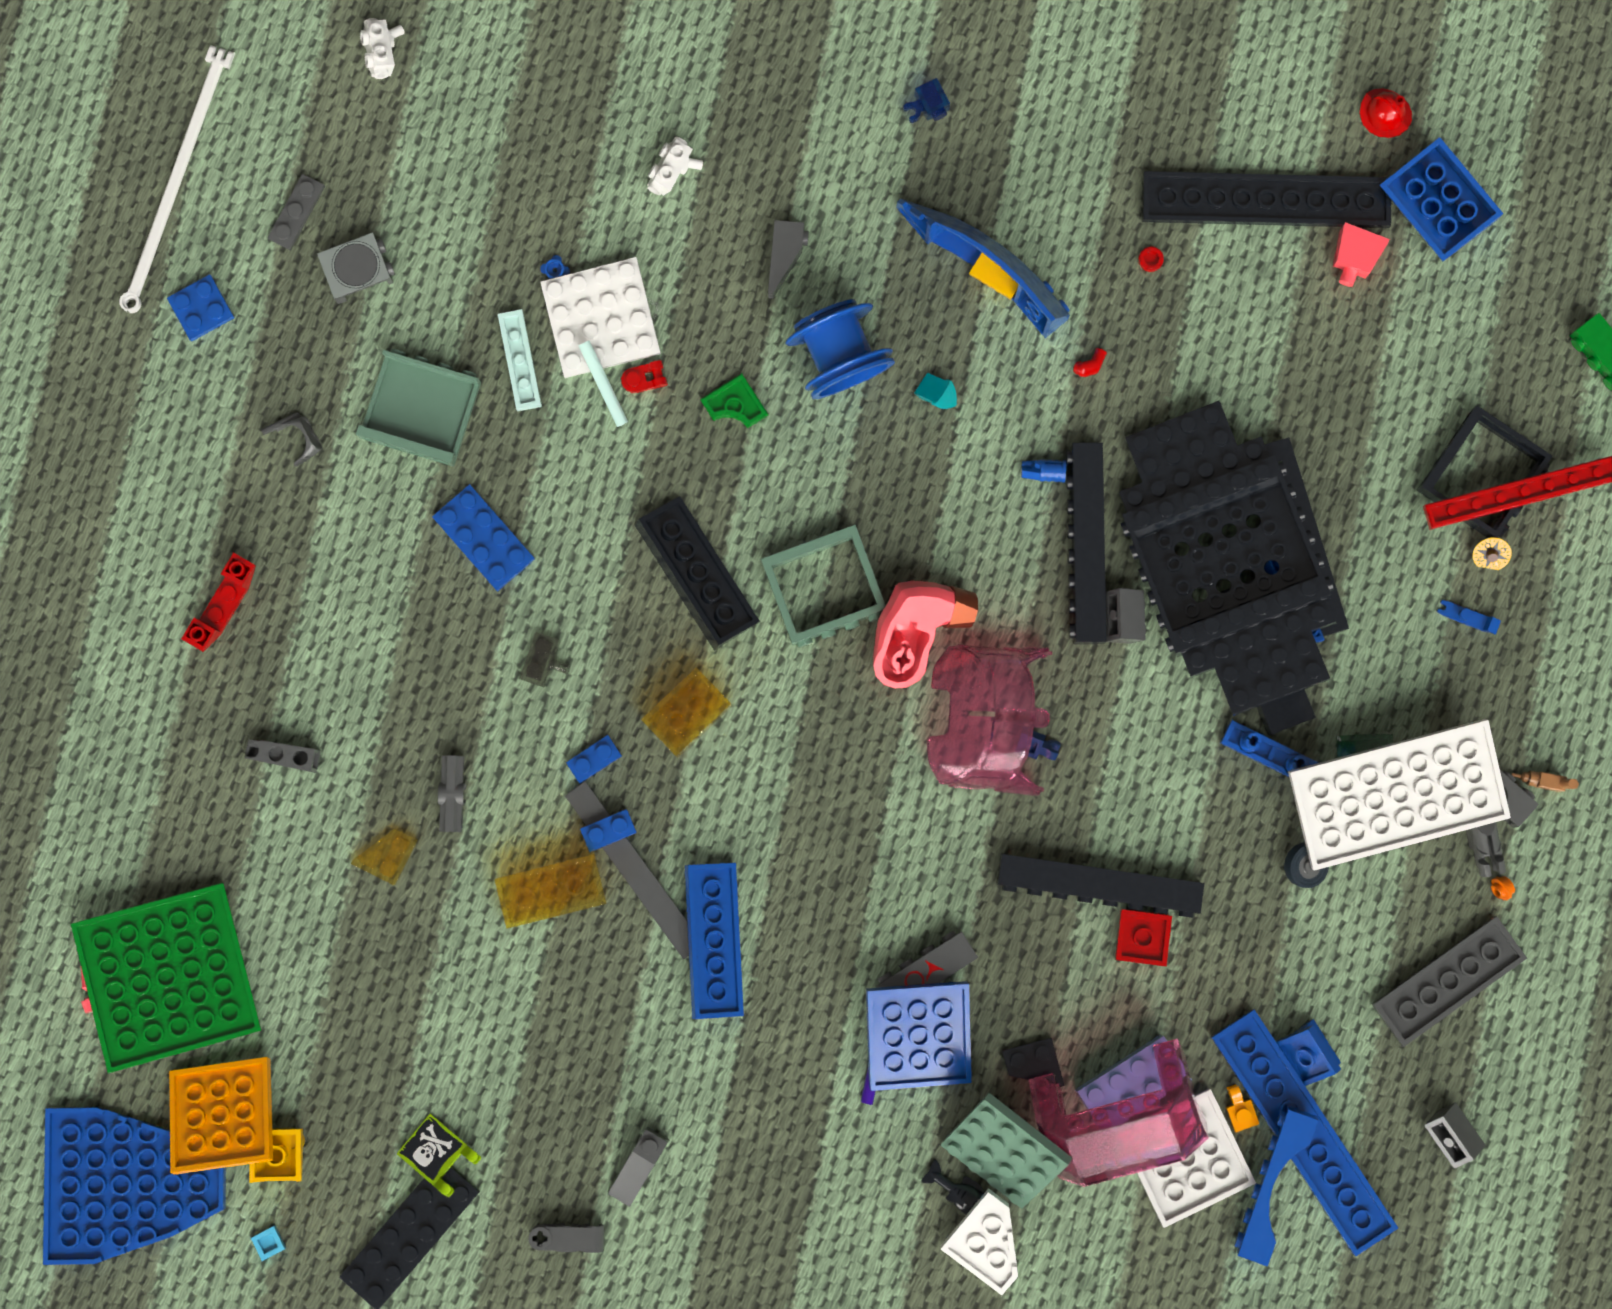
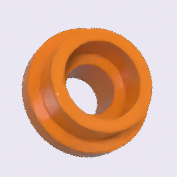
M1501 876L1492 879L1491 891L1498 899L1507 901L1512 898V894L1515 893V887L1509 878Z

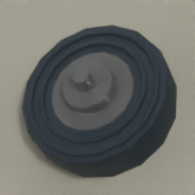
M1305 843L1295 845L1288 852L1284 863L1287 878L1291 883L1301 888L1318 886L1325 879L1329 867L1312 870Z

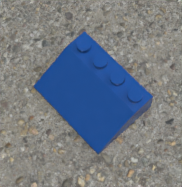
M1440 137L1380 184V187L1442 262L1485 231L1503 215L1499 207Z

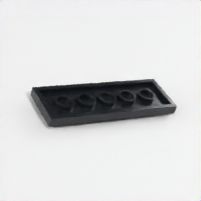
M452 1166L442 1177L445 1182L454 1188V1192L450 1197L443 1195L424 1178L339 1276L342 1281L374 1309H380L480 1193L475 1186Z

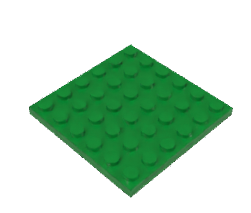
M224 883L71 924L108 1074L262 1031Z

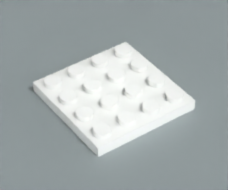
M636 257L541 281L564 378L591 372L578 346L589 340L603 369L661 354Z
M1207 1089L1118 1132L1163 1228L1256 1184L1211 1089Z

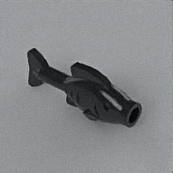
M934 1160L929 1172L921 1180V1183L925 1184L936 1182L949 1191V1194L945 1197L946 1200L954 1203L965 1215L984 1194L982 1187L967 1176L963 1177L961 1183H954L941 1174V1168L937 1160Z

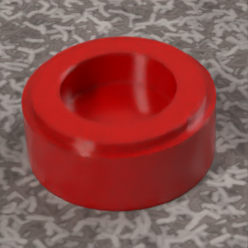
M1153 246L1144 248L1138 258L1140 267L1147 272L1157 271L1164 261L1161 250Z

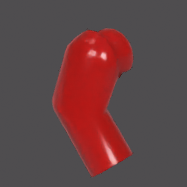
M1096 348L1091 360L1077 361L1074 364V373L1080 377L1097 374L1107 352Z

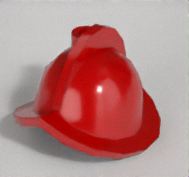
M1380 88L1366 93L1361 102L1360 117L1362 124L1370 133L1377 137L1392 138L1400 136L1409 128L1412 122V111L1403 96L1392 90Z

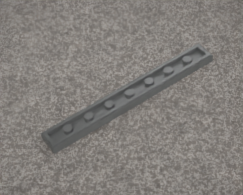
M586 781L565 795L586 826L611 816ZM627 837L602 847L683 960L689 956L687 920Z

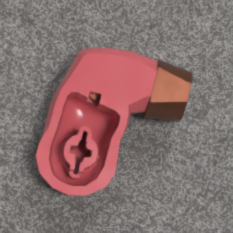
M908 581L898 583L877 623L873 654V666L876 677L884 685L895 689L907 688L920 681L926 672L928 655L934 642L936 628L940 626L944 628H971L978 612V597L976 593L935 582Z

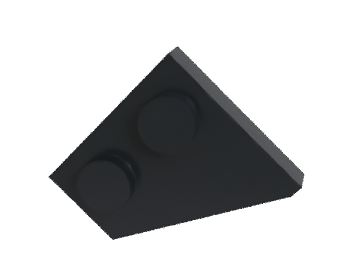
M1052 1038L1002 1050L1009 1076L1059 1087L1065 1086Z

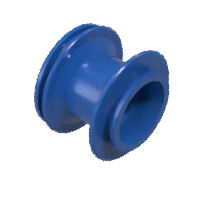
M855 299L845 300L825 307L794 325L793 328L796 332L786 340L785 344L787 346H797L806 343L819 372V375L805 386L807 391H813L811 393L812 399H821L837 394L879 375L894 365V359L888 358L893 350L891 348H883L872 351L859 322V319L872 310L873 305L871 303L857 305Z

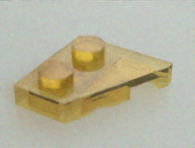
M394 829L352 860L351 864L392 885H396L418 840Z

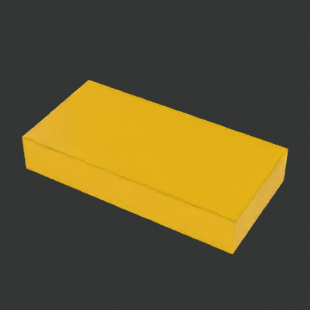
M981 253L969 272V275L1010 300L1015 295L1019 285L984 253Z

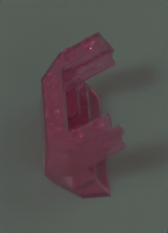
M1178 1038L1153 1045L1162 1090L1067 1115L1062 1088L1059 1083L1056 1084L1054 1073L1029 1079L1039 1132L1072 1157L1069 1165L1057 1175L1059 1179L1082 1187L1094 1185L1186 1160L1209 1139L1207 1122L1195 1099L1186 1056Z

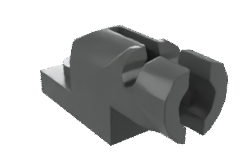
M1496 822L1466 830L1469 847L1474 851L1479 875L1481 877L1492 876L1490 864L1485 861V857L1488 856L1490 857L1492 870L1498 871L1499 874H1504L1506 867L1504 857L1502 856L1503 851Z

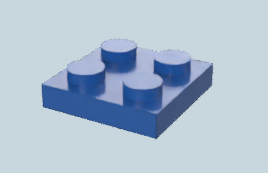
M210 274L167 297L191 342L235 318Z

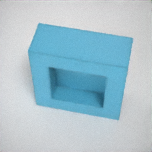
M275 1225L251 1238L261 1261L286 1249Z

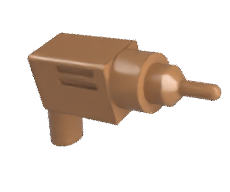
M1530 770L1522 774H1511L1514 777L1520 778L1522 782H1526L1528 786L1556 792H1564L1565 789H1576L1579 785L1576 779H1567L1566 776Z

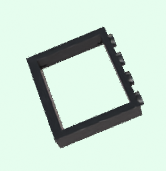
M1476 405L1464 419L1417 491L1433 502L1448 499L1433 489V487L1477 423L1536 461L1525 478L1547 473L1550 466L1548 462L1552 455ZM1523 506L1502 511L1492 528L1478 518L1463 522L1487 538H1502L1510 527L1507 524L1511 517L1515 518Z

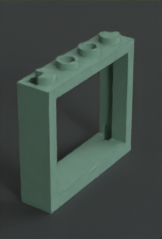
M856 525L761 559L792 646L798 644V647L810 645L813 643L812 639L821 636L822 639L836 635L835 630L845 627L846 631L860 626L859 621L867 618L869 622L879 619L886 606ZM852 540L876 605L796 633L773 568Z

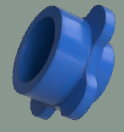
M558 255L553 256L551 260L540 267L541 272L546 274L549 279L570 274V269L563 265L562 259Z

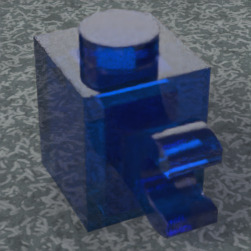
M935 78L915 88L914 96L916 101L908 102L903 106L904 112L910 109L916 112L915 115L909 117V122L914 123L919 120L921 112H923L927 121L932 118L934 121L944 118L947 115V111H949L950 102L938 79Z

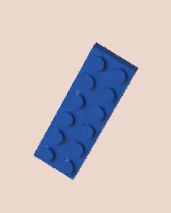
M736 863L685 865L692 1019L744 1016Z

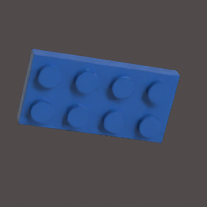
M470 484L432 516L497 592L535 560L531 553Z

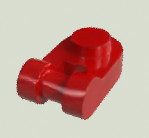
M657 360L627 369L621 377L623 388L630 393H640L667 386V379L663 377L662 373L664 368L662 361ZM652 372L654 379L647 381L645 374Z

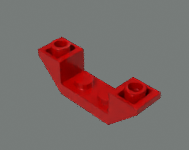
M233 552L221 572V575L225 576L200 619L193 618L181 638L183 641L204 652L222 634L250 588L256 565Z

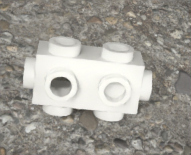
M369 18L364 21V30L360 32L361 44L364 45L367 51L365 53L366 68H369L371 77L383 79L391 76L395 66L392 53L394 38L404 34V29L401 25L388 30L386 20Z
M674 137L671 143L668 144L666 142L659 153V156H661L658 165L655 163L648 173L650 180L647 186L652 193L664 196L671 191L679 174L684 175L688 168L702 169L703 160L689 158L693 149L687 146L688 143L682 138Z

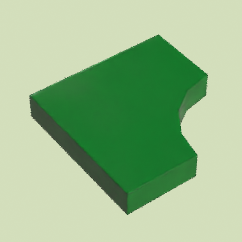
M742 373L700 399L713 421L721 418H733L742 422L747 428H750L769 416Z

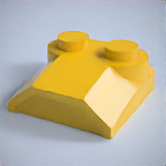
M272 1128L273 1161L249 1164V1183L302 1181L303 1146L305 1144L303 1128Z

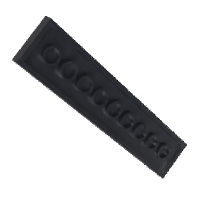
M1144 171L1142 222L1342 227L1346 222L1359 228H1390L1391 199L1380 187V184L1389 177Z

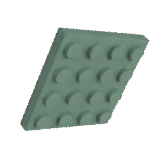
M990 1093L973 1108L941 1143V1146L950 1155L959 1159L972 1172L982 1177L991 1187L997 1189L1021 1209L1060 1174L1072 1160L1070 1155Z

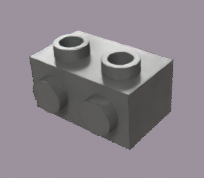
M1118 588L1107 591L1106 642L1131 644L1146 640L1144 590Z
M1456 1102L1438 1110L1424 1125L1453 1168L1474 1160L1486 1146Z

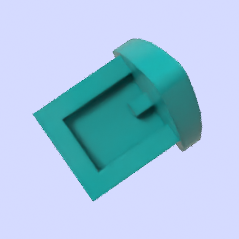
M927 373L915 391L916 396L938 408L948 409L957 405L955 386L949 379L944 380Z

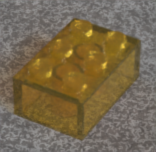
M696 667L641 720L678 758L732 707V704Z

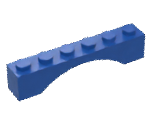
M1288 1105L1285 1112L1280 1111L1276 1123L1277 1126H1280L1277 1136L1272 1135L1268 1150H1271L1269 1160L1264 1159L1259 1174L1263 1175L1261 1183H1256L1252 1191L1251 1198L1255 1199L1252 1209L1247 1207L1244 1214L1243 1222L1246 1223L1244 1232H1238L1234 1246L1238 1248V1256L1268 1267L1276 1244L1269 1217L1273 1185L1286 1163L1299 1151L1311 1144L1319 1121L1316 1115Z

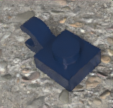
M1022 727L1013 751L1036 760L1039 754L1050 760H1056L1061 743L1056 740L1044 741L1046 735Z

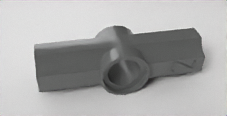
M442 756L441 782L438 785V804L440 805L439 832H462L463 806L466 803V800L463 799V791L466 790V784L464 783V756Z

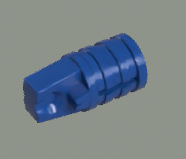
M1041 459L1022 461L1021 477L1040 482L1054 481L1065 483L1066 460Z

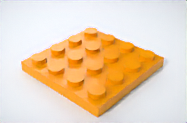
M262 1057L169 1071L170 1173L182 1174L273 1161L270 1058Z

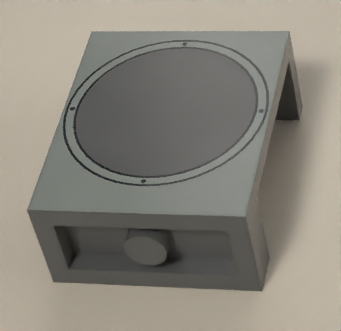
M373 233L317 254L332 295L338 304L348 301L347 295L387 281L389 285L393 284L391 276L395 275L394 269L390 261L385 262L383 253L387 252L382 239L377 240Z

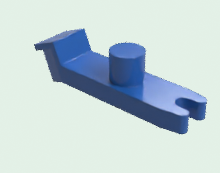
M1442 600L1440 604L1446 607L1445 610H1437V613L1477 630L1496 635L1501 620L1485 616L1449 601Z

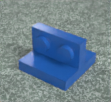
M1314 1019L1306 1022L1293 1034L1276 1041L1305 1086L1335 1075L1341 1070L1339 1066L1341 1064L1340 1060Z

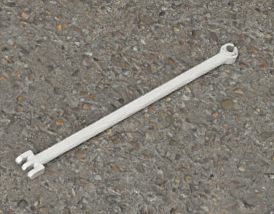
M210 45L205 58L206 62L211 63L130 287L128 292L124 293L119 300L120 306L126 312L135 313L141 308L142 303L139 298L214 91L223 67L230 69L235 52L229 51L226 59H223L226 52L225 49L220 48L217 56H214L217 49L216 46ZM130 300H135V306L129 308L128 302Z

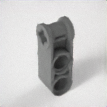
M565 1223L539 1224L532 1229L528 1240L531 1247L539 1251L599 1253L604 1251V1225L589 1226V1224L579 1225L572 1223V1226H565ZM539 1231H543V1236L548 1237L542 1244L539 1243V1239L534 1238Z

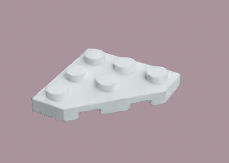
M988 1188L941 1244V1250L1001 1295L1018 1277L1009 1203Z

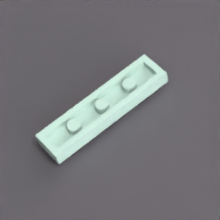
M523 310L498 314L516 410L523 411L542 407Z

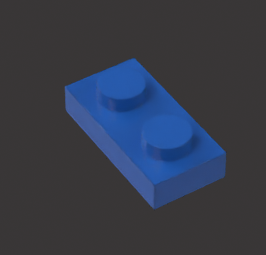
M609 735L567 761L566 764L579 784H581L622 757Z
M627 809L580 829L590 853L637 833Z

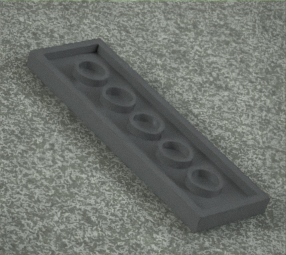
M1494 916L1372 1003V1006L1400 1045L1405 1047L1522 963L1527 957L1499 918Z

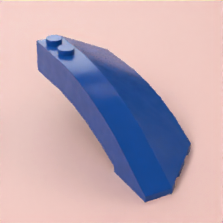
M904 199L897 201V209L927 244L933 242L957 255L972 266H974L981 253H984L1019 284L1012 300L1044 338H1047L1068 321L1070 317L1068 312L1070 310L1061 299L1058 301L1052 294L1054 292L1052 287L1046 281L1042 282L1019 258L1000 243L956 217Z

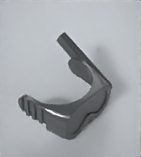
M298 412L260 429L262 434L266 435L275 430L279 432L286 427L294 425L303 432L306 448L301 458L293 463L295 467L303 464V462H306L322 449V445L314 434L309 420Z

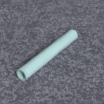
M590 340L578 345L616 426L627 423L628 420Z

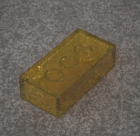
M595 853L495 878L506 929L607 903Z

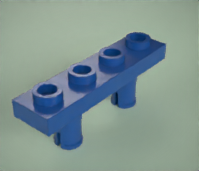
M1233 720L1230 721L1220 744L1289 777L1288 771L1318 763Z

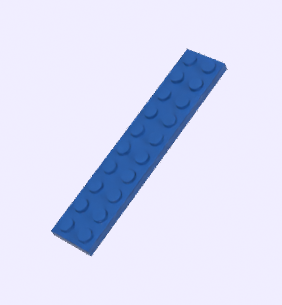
M1252 1009L1211 1036V1039L1275 1136H1277L1280 1126L1276 1125L1281 1110L1286 1111L1287 1105L1318 1117L1319 1121L1311 1144L1299 1151L1291 1160L1353 1255L1358 1256L1397 1230L1398 1226L1256 1011Z

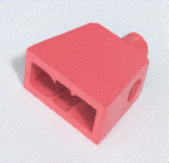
M1345 222L1339 232L1333 267L1343 270L1339 283L1347 287H1353L1357 276L1366 279L1390 239Z

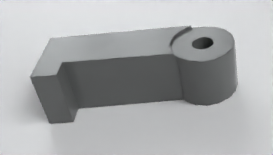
M249 739L245 752L246 759L317 773L320 750Z

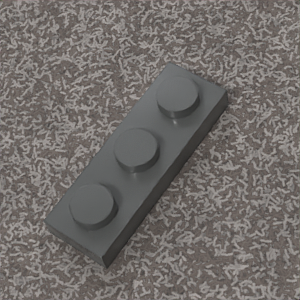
M302 174L271 230L268 239L291 251L325 186Z

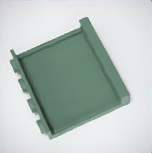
M391 349V352L383 350L382 354L385 358L363 425L358 426L356 435L366 441L454 467L481 385L480 380L476 378L475 373L467 370H462V373L453 371V367L447 364L439 363L436 366L429 364L428 359L420 356H415L414 359L406 357V353L397 349Z

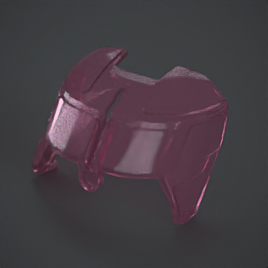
M958 644L956 646H949L940 656L933 669L931 688L947 690L950 693L948 731L945 735L931 736L927 740L928 761L940 784L953 788L973 790L991 788L996 792L1039 796L1041 792H1044L1043 787L1035 785L1020 769L1026 761L1030 750L1033 728H1045L1050 721L1047 710L1035 708L1033 679L1027 667L1029 663L1038 658L1051 656L1052 651H1049L1048 647H1003L1001 649ZM968 712H995V717L968 716Z

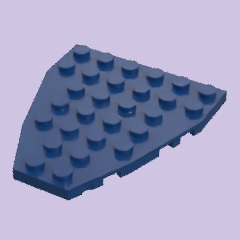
M101 1107L45 1109L43 1265L96 1264L170 1238L226 1209V1167L182 1174L170 1173L169 1129Z

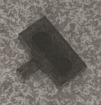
M536 632L519 679L544 688L548 676L553 670L568 674L569 671L567 669H570V664L557 661V651L561 640Z

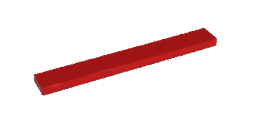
M1612 456L1425 504L1423 509L1429 530L1612 483Z

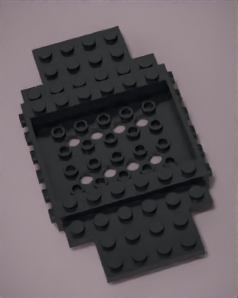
M1220 401L1125 437L1142 483L1119 492L1127 513L1122 514L1124 522L1120 524L1125 537L1131 536L1133 545L1129 547L1134 560L1140 559L1142 568H1139L1138 571L1143 583L1148 581L1151 591H1148L1147 594L1152 606L1157 604L1160 614L1156 615L1160 628L1167 629L1169 637L1165 638L1168 649L1170 652L1175 651L1177 657L1183 656L1190 677L1193 678L1215 669L1233 716L1330 680L1312 632L1336 623L1327 601L1331 599L1330 592L1334 591V587L1329 576L1324 578L1321 568L1325 567L1320 553H1314L1312 545L1316 543L1311 530L1305 531L1302 522L1306 521L1301 506L1297 508L1293 499L1297 496L1292 483L1287 485L1284 476L1287 475V471L1283 461L1278 462L1275 455L1269 456L1262 437L1237 446ZM1248 516H1259L1261 519L1260 525L1257 528H1249L1246 525ZM1227 524H1233L1237 528L1236 535L1231 538L1225 537L1222 534V529ZM1203 533H1209L1213 537V542L1208 547H1203L1198 542L1199 536ZM1180 542H1185L1189 545V552L1184 556H1179L1175 553V546ZM1268 561H1276L1279 564V570L1276 574L1270 575L1265 572L1264 566ZM1245 570H1251L1255 573V580L1250 584H1245L1240 579L1241 573ZM1221 579H1227L1231 583V589L1226 593H1221L1216 588L1217 582ZM1198 588L1205 589L1207 591V598L1203 602L1195 601L1192 597L1194 590Z

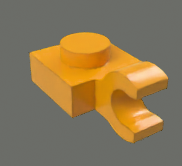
M1236 1084L1226 1087L1232 1105L1225 1108L1234 1132L1236 1133L1258 1125L1259 1121L1251 1099L1243 1101L1240 1088Z

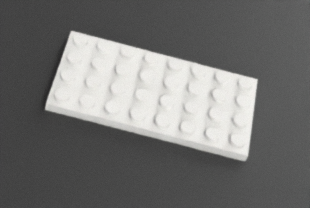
M1487 719L1288 771L1312 870L1322 869L1511 818L1490 725Z

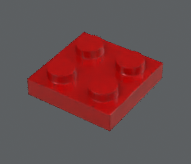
M1121 909L1115 960L1167 967L1172 916Z

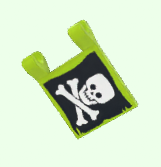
M431 1114L427 1116L397 1152L399 1157L446 1197H450L453 1194L454 1188L445 1182L442 1177L462 1154L475 1165L481 1160V1156Z

